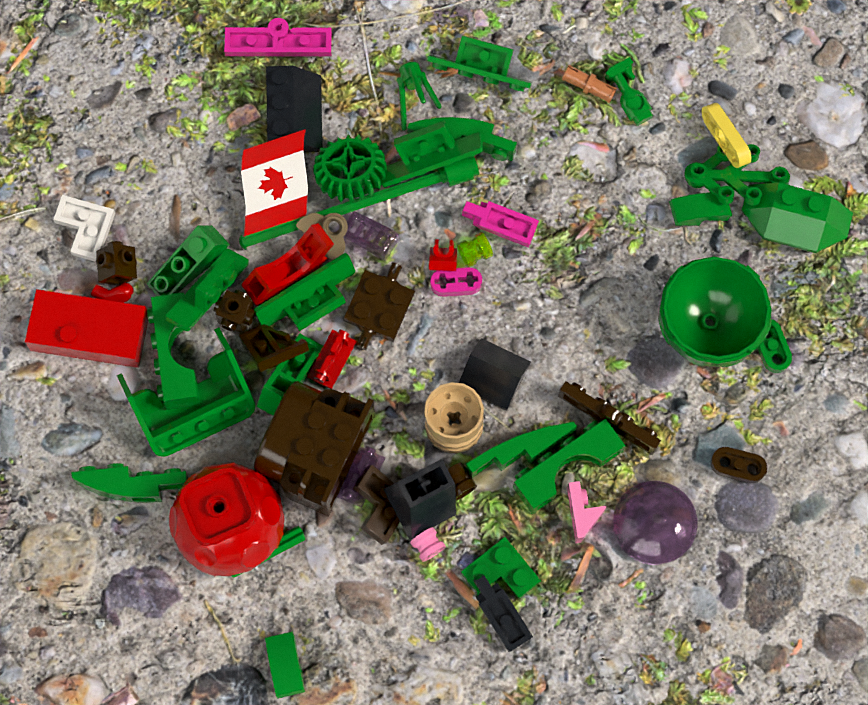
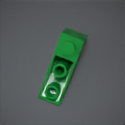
M198 225L147 282L148 287L157 296L179 293L209 268L230 244L212 225Z

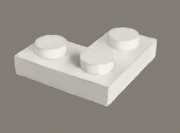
M62 195L53 220L57 224L78 229L70 251L73 256L96 262V251L104 247L115 211L111 208Z

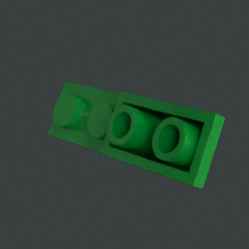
M440 117L409 123L407 128V134L444 121L454 140L480 132L483 145L482 152L491 154L496 160L513 161L516 153L517 142L494 135L495 124L480 120Z
M122 463L109 464L106 469L85 466L80 467L77 472H71L74 482L88 491L115 500L137 503L162 502L161 491L181 489L188 479L186 471L181 472L179 468L166 469L164 474L154 475L151 471H142L136 473L135 477H132L129 467H124Z

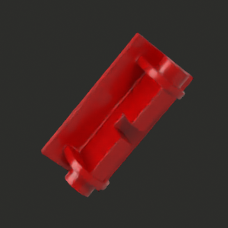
M332 329L307 378L332 389L357 341L349 338V333L339 329L337 332Z

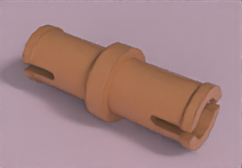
M570 64L562 78L563 81L583 89V93H591L607 101L609 104L617 90L616 87L597 79V75L593 73L588 75L572 67Z

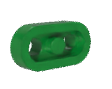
M771 319L769 330L771 338H765L757 349L767 370L773 373H782L790 366L792 353L780 325ZM772 357H779L781 359V363H774L772 361Z

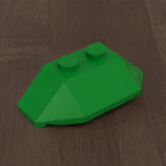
M779 182L748 185L749 188L757 187L761 190V201L758 205L751 206L744 200L741 212L748 218L762 239L812 253H818L847 239L853 212L832 196ZM749 195V196L752 197V198H756V197H757V196H755V195Z

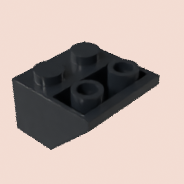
M442 459L383 489L409 540L456 515L455 483Z

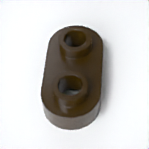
M730 447L717 449L710 461L711 468L717 475L747 483H757L767 473V463L762 456ZM720 459L728 460L729 466H721ZM747 466H754L756 473L750 474L747 471Z

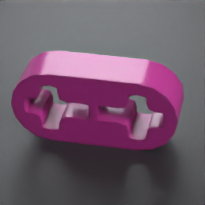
M470 267L456 268V271L437 270L431 276V290L434 294L442 297L473 295L482 287V275L477 269ZM467 276H472L473 280H477L473 283V287H468L466 282L458 283V281H466ZM441 277H444L446 282H455L447 283L444 289L440 288V284H435L439 282Z

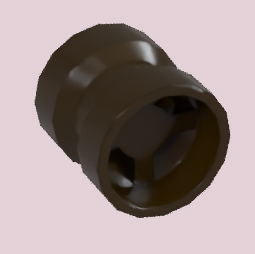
M462 462L448 469L455 483L456 501L467 496L477 488L472 478H466L467 469Z

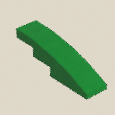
M574 422L563 423L516 436L490 448L466 463V471L471 478H474L493 463L497 465L500 471H503L522 456L532 464L574 434L577 425Z

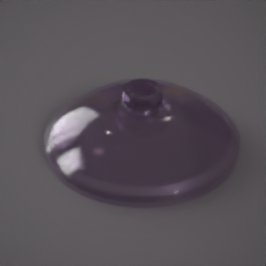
M647 481L631 487L622 495L613 514V530L621 548L633 559L650 565L667 564L684 555L691 547L698 528L696 510L689 497L676 486L662 481ZM655 514L660 515L662 522L655 523L652 516Z

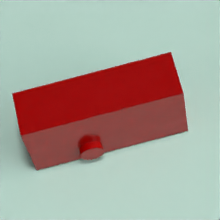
M36 289L25 343L29 350L33 352L139 368L149 321L147 308L142 305Z

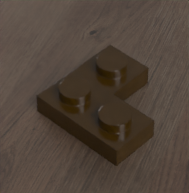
M371 464L365 468L353 489L374 505L360 528L383 545L388 542L400 521L383 490L393 485L394 482Z

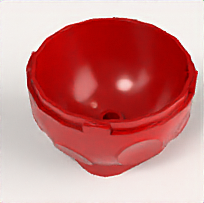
M235 462L205 466L186 480L177 493L173 506L170 509L169 526L170 533L179 551L190 564L199 571L214 577L232 576L249 572L269 558L272 552L278 548L282 539L285 518L281 498L262 474ZM218 505H224V509L221 512H215V509Z

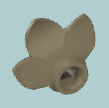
M311 213L301 218L296 224L299 230L305 233L311 225L319 223L332 240L334 245L326 254L331 261L344 253L345 241L343 236L347 232L348 224L342 215L330 213L323 216L318 213ZM332 221L339 224V230L336 232L329 229V224Z

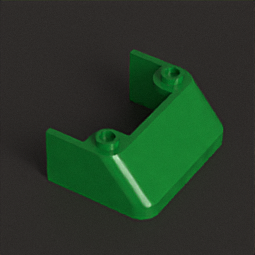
M219 327L214 329L223 351L212 356L208 361L207 370L210 378L197 383L200 405L167 410L164 401L159 402L155 391L142 389L132 394L122 373L117 375L153 452L158 456L166 457L249 418L255 411L254 399L232 349Z

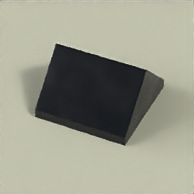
M481 338L468 358L459 383L473 388L481 399L507 411L531 361Z

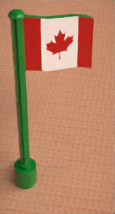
M306 129L243 150L241 176L246 210L244 237L240 235L239 244L244 250H247L249 246L299 230L296 224L307 213L308 183L303 152ZM475 157L465 158L449 166L438 168V172L375 192L373 196L366 195L363 201L357 198L353 200V203L348 201L316 213L323 216L330 213L344 215L442 182V184L447 183L450 188L473 180L474 176L479 175L478 165Z

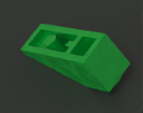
M299 333L295 341L298 342L301 338L306 340L309 351L278 364L263 386L256 407L271 415H274L285 391L291 383L295 381L304 383L323 348V345Z

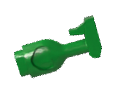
M629 57L610 67L606 72L605 79L608 82H615L621 92L620 104L629 120L634 121L636 126H639L653 117L652 107L643 93L631 88L623 76L626 74L630 80L635 79V75L632 72L633 61Z

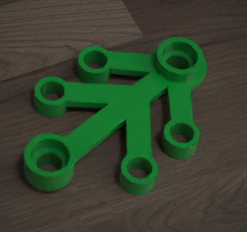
M754 144L747 145L750 152L755 153L751 155V163L758 161L760 148ZM720 146L717 147L716 154L704 163H691L685 168L684 172L688 185L693 188L705 187L724 205L733 202L734 190L744 198L748 205L755 206L760 203L762 197L761 190L757 187L749 188L743 182H779L789 185L790 181L789 172L786 168L780 166L775 167L770 172L742 171L747 165L735 168L732 164L723 170L714 169L720 163L729 161L727 156L722 153L723 150ZM715 181H724L728 186L721 187ZM749 195H755V196H757V197H756V198H752V197H750Z

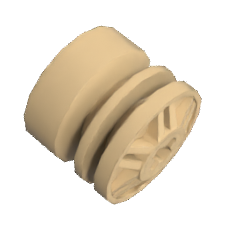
M451 382L440 385L429 395L424 411L425 429L428 439L436 448L448 453H460L469 450L477 444L483 431L484 407L481 397L473 388L463 383ZM457 419L459 420V425L457 423L449 425V420L455 422Z

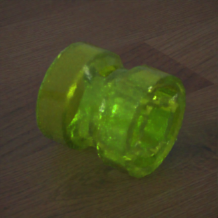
M483 232L475 234L473 239L469 241L463 240L457 243L459 254L467 267L476 265L480 259L486 260L493 257L492 248Z

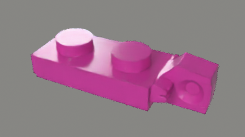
M466 201L462 210V216L473 220L472 225L528 248L539 223L537 219L490 201L488 203L481 202L480 206Z

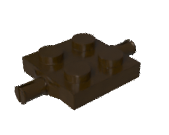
M391 263L387 276H379L364 270L343 319L344 322L356 326L362 332L356 344V347L359 349L365 339L362 350H367L372 336L382 337L391 342H394L415 294L414 290L396 281L402 269V266L398 264L395 273H393L397 263Z

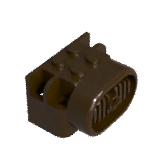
M299 381L291 383L285 391L260 443L254 462V470L264 477L280 483L284 495L291 501L329 517L375 418L374 400L368 398L365 403L351 397V394L346 391L344 393L333 389L320 391Z

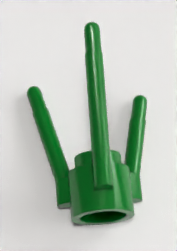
M409 62L399 68L401 77L397 79V83L399 86L401 128L403 131L407 129L406 86L409 90L416 89L421 103L424 104L426 99L421 88L423 84L438 109L442 107L427 80L425 72H421L420 65L417 62Z

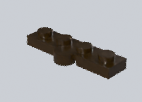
M565 381L560 388L559 398L599 423L606 419L618 435L650 455H653L658 448L661 440L657 438L658 435L655 431L648 427H639L633 423V418L628 414L618 411L602 398L596 397L594 399L586 394V389L575 382L570 384Z

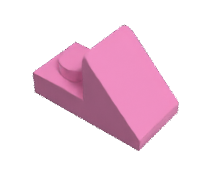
M580 481L568 483L567 494L575 543H581L605 512L607 506L584 509V506L588 505L586 489H581Z

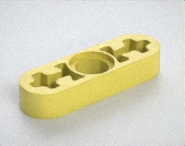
M715 102L702 107V118L705 125L735 168L750 164V150L721 106Z

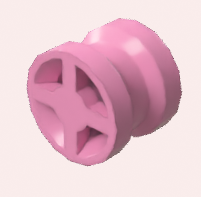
M434 527L420 533L410 542L412 547L417 548L420 552L419 558L422 562L431 559L446 548L443 541H439L436 537L437 532Z

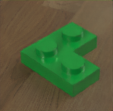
M506 537L461 571V575L477 594L481 592L473 579L483 574L490 585L501 578L518 600L541 582Z

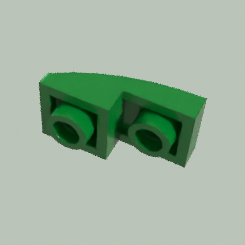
M711 192L682 196L669 201L675 226H699L704 220L728 221L732 216L730 205L721 204Z
M293 631L265 638L277 699L304 693L302 667L299 663L296 638Z

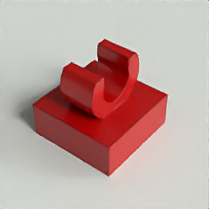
M435 239L433 247H430L429 270L456 271L457 248H454V241H449L448 248L439 247V239Z

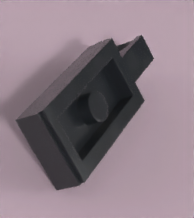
M483 574L473 579L481 592L475 596L479 602L478 605L508 652L513 651L533 638L504 589L500 588L498 583L491 586Z

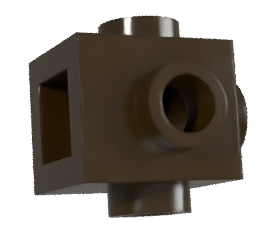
M112 241L107 243V246L96 251L98 282L119 286L122 283H128L137 279L135 247L124 245L121 241Z
M226 290L224 296H220L215 303L213 310L216 312L215 315L219 326L230 332L238 331L244 333L247 325L250 326L255 317L254 306L250 296L239 290L234 292ZM232 306L238 308L237 310L231 311Z

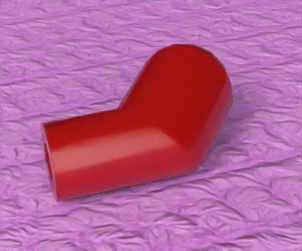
M122 283L111 290L96 284L91 292V296L97 299L125 303L131 298L134 289L129 283Z

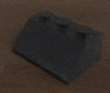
M266 66L267 142L306 129L303 152H320V148H323L321 75L296 66Z

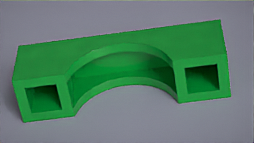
M184 292L151 297L152 307H147L149 323H154L155 333H150L152 348L157 349L158 358L154 359L155 374L161 376V384L157 385L159 402L164 401L167 410L200 405L197 378L194 370L179 365L171 356L173 343L184 330L166 321V314L183 297Z
M606 419L600 423L597 420L593 421L583 429L585 432L577 439L574 436L568 438L560 445L561 450L555 454L548 452L538 460L539 465L530 470L527 467L515 476L516 481H514L513 489L532 515L556 498L555 476L564 465L582 460L591 462L601 468L623 452L625 444Z

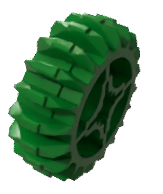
M348 134L346 139L341 140L337 136L335 143L327 141V148H320L319 155L315 156L313 172L316 184H318L323 194L328 193L331 200L338 197V200L342 203L345 198H349V201L353 203L354 198L359 197L363 201L365 194L373 196L374 189H380L381 181H385L387 165L384 153L380 150L377 143H372L369 137L362 140L359 134L355 138H351Z

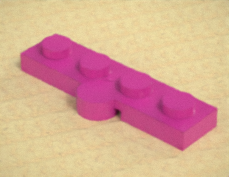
M282 18L271 20L268 28L225 27L224 53L225 56H332V29L292 28L289 30L288 23Z

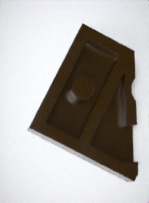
M265 324L239 334L241 344L260 372L271 369L282 362L309 351L306 340L301 338L297 342L290 338L289 333L276 331L273 327Z

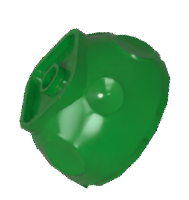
M713 256L692 260L683 266L681 265L670 276L663 289L658 321L668 345H671L673 349L689 362L703 367H729L742 362L767 337L771 326L772 308L767 289L760 280V276L752 268L735 260ZM706 319H711V320H713L714 325H713V326H708V325L705 323V320H706Z

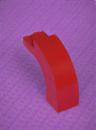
M319 223L313 224L288 252L269 264L254 268L241 285L256 306H259L315 272L327 260L325 255L333 247L334 243Z

